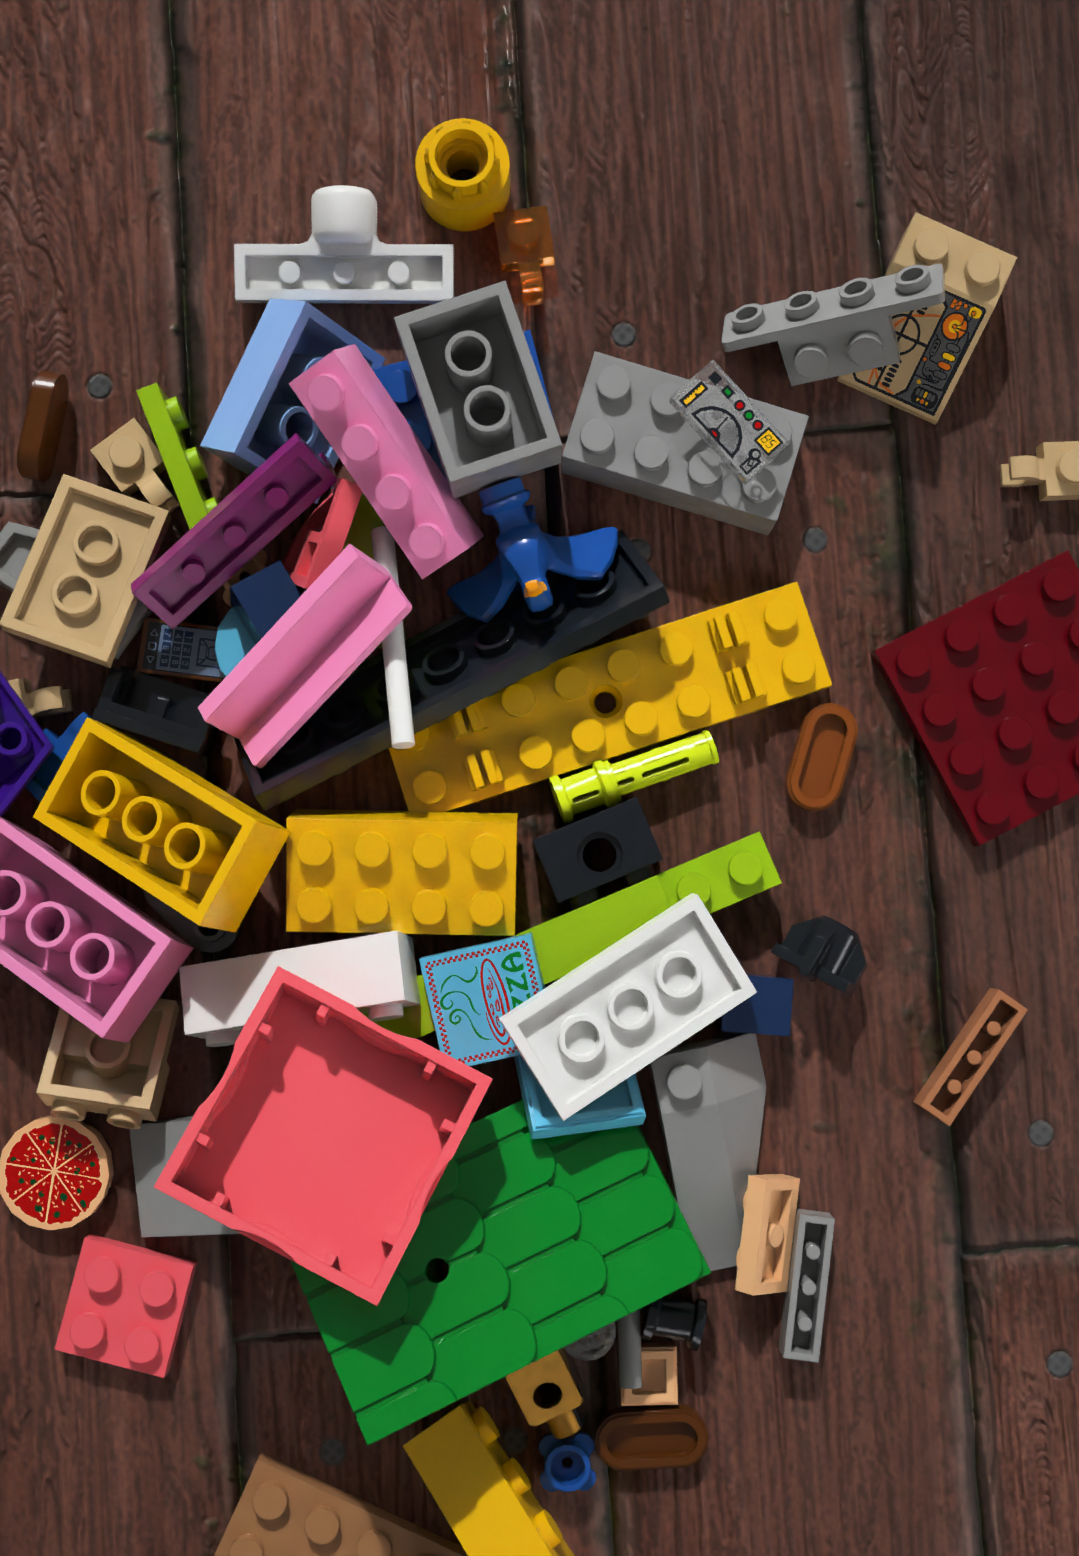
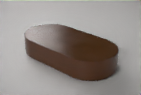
M43 370L37 374L33 381L17 450V467L23 478L45 482L50 477L54 468L69 397L68 380L64 374Z
M684 1404L613 1408L599 1419L595 1428V1446L600 1459L610 1468L619 1471L689 1467L697 1463L704 1456L709 1442L704 1419L698 1411Z

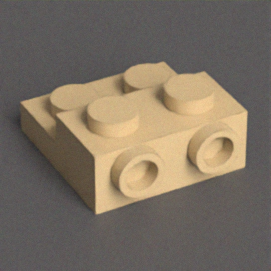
M159 998L128 1043L101 1038L69 1013L59 1008L36 1092L45 1105L52 1106L50 1113L58 1118L71 1121H83L86 1112L107 1114V1123L125 1129H140L142 1120L157 1122L170 1070L167 1058L179 1012L177 1001Z

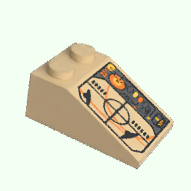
M915 212L884 276L896 274L912 265L930 266L942 264L945 274V301L939 305L891 315L900 348V363L841 375L837 381L935 425L999 300L1017 257Z

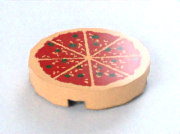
M56 1116L40 1117L16 1131L3 1148L0 1157V1194L11 1213L29 1226L46 1230L73 1227L95 1213L107 1196L108 1188L111 1187L114 1175L111 1150L102 1134L89 1123L85 1124L82 1121L66 1120Z

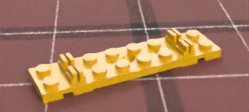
M796 581L563 657L545 669L536 671L501 689L498 693L456 712L446 720L435 723L414 734L415 746L406 749L389 748L409 811L451 812L473 803L548 780V777L554 775L560 776L591 766L594 761L600 759L602 761L609 760L768 708L778 703L832 686V682L798 582ZM609 693L614 697L616 706L612 712L601 713L596 709L594 701L599 694Z

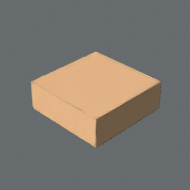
M642 1342V1388H620L621 1406L678 1405L677 1347L675 1342Z

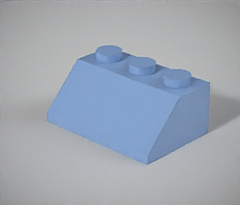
M270 298L200 446L240 471L250 475L297 433L317 454L324 453L334 469L339 458L289 383L331 351L356 344L372 369L381 367L385 358L308 302ZM320 497L313 503L317 504Z

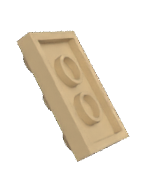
M63 474L0 620L2 630L110 668L138 602V598L132 594L131 583L154 563L172 519L169 510Z

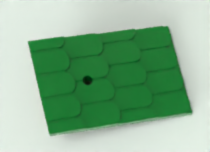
M523 1100L469 1125L453 1158L449 1161L420 1218L419 1225L377 1306L290 1260L303 1293L306 1295L308 1305L328 1353L331 1355V1360L351 1408L357 1417L356 1420L367 1446L712 1273L639 1125L531 1140ZM444 1261L447 1262V1264L449 1265V1272L446 1279L444 1278L442 1271Z

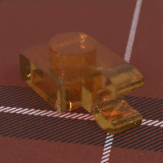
M547 205L493 213L501 272L518 271L523 307L545 304L541 267L555 265Z

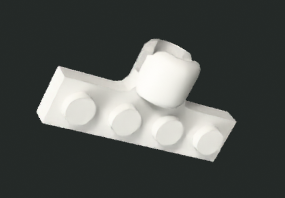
M334 185L320 188L314 192L311 198L312 234L307 242L301 244H234L235 300L238 303H268L269 299L272 298L306 301L308 303L435 304L454 298L453 244H386L380 242L377 236V201L370 190L357 186Z

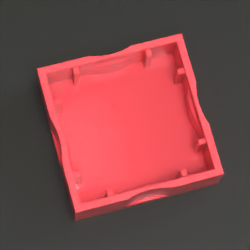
M278 966L235 1041L229 1065L222 1079L209 1097L198 1107L155 1183L154 1188L377 1306L419 1225L420 1218L449 1161L453 1158L493 1079L416 1038L399 1035L382 1028L369 1020L354 1005Z

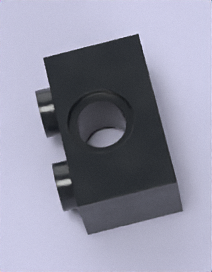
M637 797L532 840L557 902L569 899L573 909L603 897L600 885L619 877L623 886L627 887L655 875L651 864L663 860ZM603 840L613 848L614 862L608 870L596 872L586 866L583 860V850L590 841Z

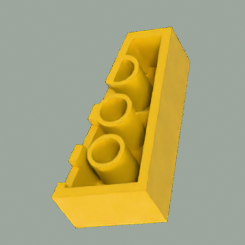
M471 1401L461 1404L403 1445L468 1556H575L564 1541L562 1533L552 1516L541 1507L531 1492L530 1481L520 1464L513 1457L509 1459L496 1440L500 1437L499 1431L488 1412L482 1406L475 1409Z

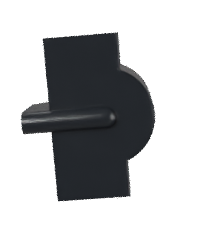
M825 915L792 925L782 945L775 943L771 951L779 959L799 969V973L809 981L815 982L819 980L849 997H852L856 986L867 968L866 958L858 933Z

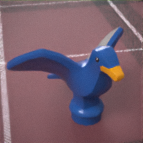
M521 477L508 480L478 492L483 505L480 509L484 515L492 516L498 524L500 533L495 541L498 550L495 560L482 571L453 585L448 589L447 594L454 605L464 614L488 623L504 607L515 585L519 582L528 609L532 612L544 611L553 605V595L546 578L547 570L577 580H602L612 565L618 546V530L615 527H607L569 537H555L544 533L535 522V506H525V503L530 498V491L525 490Z

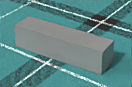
M796 1209L787 1292L784 1295L778 1347L782 1357L786 1359L819 1363L835 1218L829 1212Z

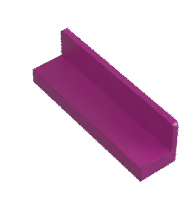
M295 433L131 583L132 594L168 626L174 629L336 483L337 476L328 457L324 453L317 454Z

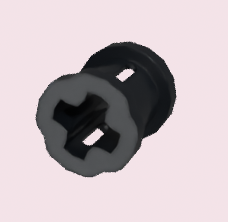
M665 1296L645 1306L641 1322V1339L650 1340L653 1335L683 1341L687 1344L689 1350L697 1351L705 1328L707 1300L698 1297L694 1302Z

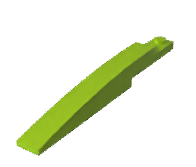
M759 831L519 932L515 936L533 933L544 984L546 985L562 978L691 893L699 895L711 914L777 886L782 882ZM423 975L417 976L420 1005L404 1007V1016L401 1018L373 1022L391 1032L410 1038H419L435 1031ZM367 1013V1014H363V1015H365V1016L369 1019V1014H368V1013Z

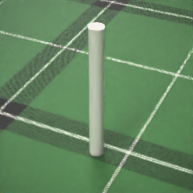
M386 526L376 527L371 530L374 560L389 571L399 586L394 537ZM402 620L382 641L392 748L406 749L415 746Z

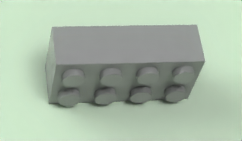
M595 351L562 454L561 473L768 536L778 520L809 416L738 394H733L727 399L721 392L722 389L706 385L708 389L685 408L679 400L699 382ZM737 400L744 401V410L737 411L734 408ZM715 406L726 409L735 416L741 426L742 442L740 450L733 459L691 413L702 407ZM713 409L696 414L708 429L717 428L728 417L718 429L720 432L719 441L732 454V451L734 452L737 448L736 444H738L739 440L737 435L739 434L738 428L735 427L736 424L733 420H730L731 417L723 414L722 411H714ZM746 410L754 412L753 420L747 421L744 419L743 414ZM755 420L763 422L762 430L756 431L753 429L752 424ZM768 427L783 442L769 456L754 441ZM752 448H757L761 452V457L759 458L761 463L746 475L739 466L749 458V451ZM754 451L752 453L753 457H758L759 452ZM746 462L742 467L749 471L752 467L747 466L748 462Z

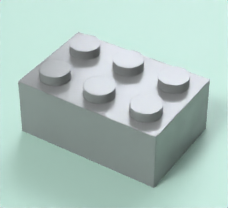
M506 280L394 317L399 341L453 499L561 463L562 443Z

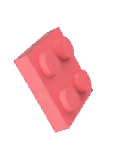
M89 1234L84 1238L54 1350L164 1378L170 1369L198 1261Z

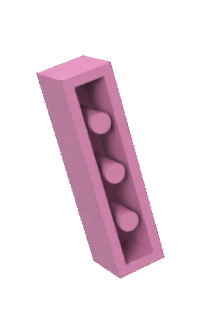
M356 344L331 351L289 383L422 580L484 537L459 497L453 499L446 478Z

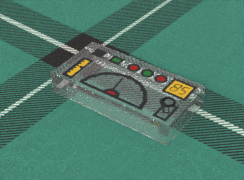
M714 360L710 361L670 397L669 403L744 485L750 482L787 449L790 444Z

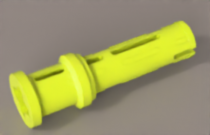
M704 730L699 734L654 748L648 752L611 765L608 760L602 761L600 759L593 762L591 769L562 779L557 775L548 777L560 816L564 824L573 822L574 815L602 805H606L608 808L617 805V803L622 802V795L667 781L673 777L710 764L719 763V756L710 732Z

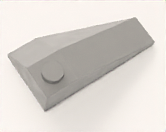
M737 1033L678 1045L648 1064L675 1199L711 1271L736 1266V1255L740 1247L744 1217L743 1197L747 1190L748 1175L757 1174L767 1086L756 1034Z

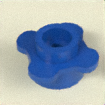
M578 1432L574 1437L562 1439L554 1438L552 1433H548L541 1438L539 1452L544 1456V1470L540 1474V1483L545 1490L549 1492H556L558 1490L572 1492L578 1489L580 1491H587L592 1488L596 1481V1473L591 1468L590 1454L595 1449V1443L588 1433ZM565 1457H570L573 1463L571 1466L565 1467L562 1464V1460Z

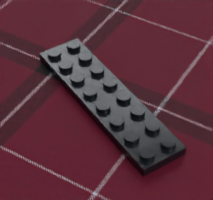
M623 530L618 531V546L612 565L602 580H577L547 570L546 578L553 595V605L544 611L532 612L528 609L521 584L518 582L504 607L488 623L460 612L405 640L414 734L435 723L446 720L456 712L498 693L501 689L520 679L545 669L553 662L584 646L597 642L600 638L635 620L642 619L650 612L670 603L663 583ZM383 652L362 662L263 768H258L251 763L240 740L234 737L254 796L264 811L284 801L293 799L299 793L334 775L345 772L350 767L385 749L392 748Z

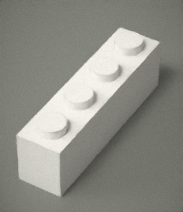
M397 930L179 967L185 1035L206 1039L207 1047L235 1044L278 966L354 1005L362 1014L368 1013L369 1020L371 1021L401 1018L404 1016V1007L420 1005L413 938Z

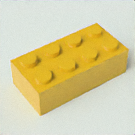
M88 717L33 815V818L197 925L234 933L239 928L291 832L130 733Z
M296 809L286 818V829L291 831L286 840L287 932L385 933L397 930L404 934L515 936L518 813Z

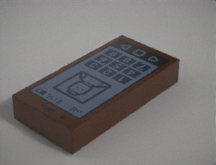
M144 618L136 672L151 676L220 684L224 676L219 670L215 657L218 627L181 622L172 629L161 619Z

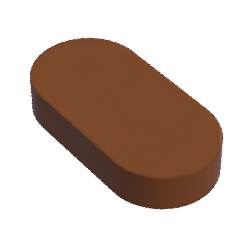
M821 704L809 711L802 720L784 783L787 797L793 805L801 810L808 812L824 810L833 805L841 794L856 743L858 727L852 713L839 704Z

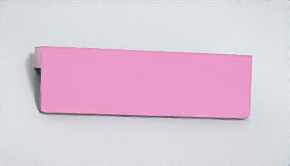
M349 543L198 706L204 721L238 738L251 763L258 768H263L410 613L412 605L385 567Z

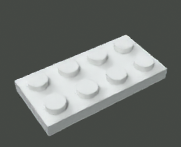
M691 893L498 1019L558 1116L564 1121L757 993L699 895Z

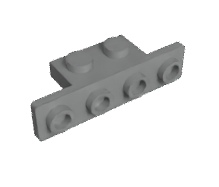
M912 265L896 274L874 279L857 278L846 282L840 287L819 292L802 291L793 294L788 299L764 305L755 303L743 305L734 312L725 315L721 340L724 351L731 352L778 341L791 386L900 363V348L891 315L942 304L945 301L943 265Z

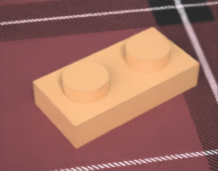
M785 1174L748 1175L747 1190L743 1197L744 1217L741 1242L736 1255V1291L752 1296L787 1292L800 1178Z

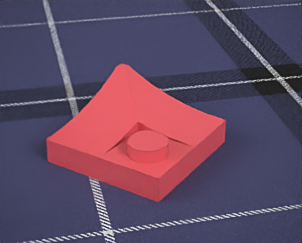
M337 478L336 483L330 488L332 493L313 511L293 539L281 563L295 585L308 589L342 552L362 495V491L356 483L343 478Z

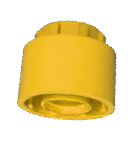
M466 118L445 121L427 133L418 147L415 159L420 199L427 213L440 225L455 231H474L491 224L504 211L510 196V161L502 138L488 125ZM460 169H469L477 174L476 177L469 180L461 181L451 178L452 174Z

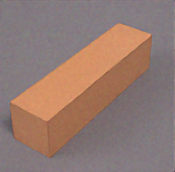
M989 988L913 1102L944 1124L950 1126L1028 1009L1001 990Z

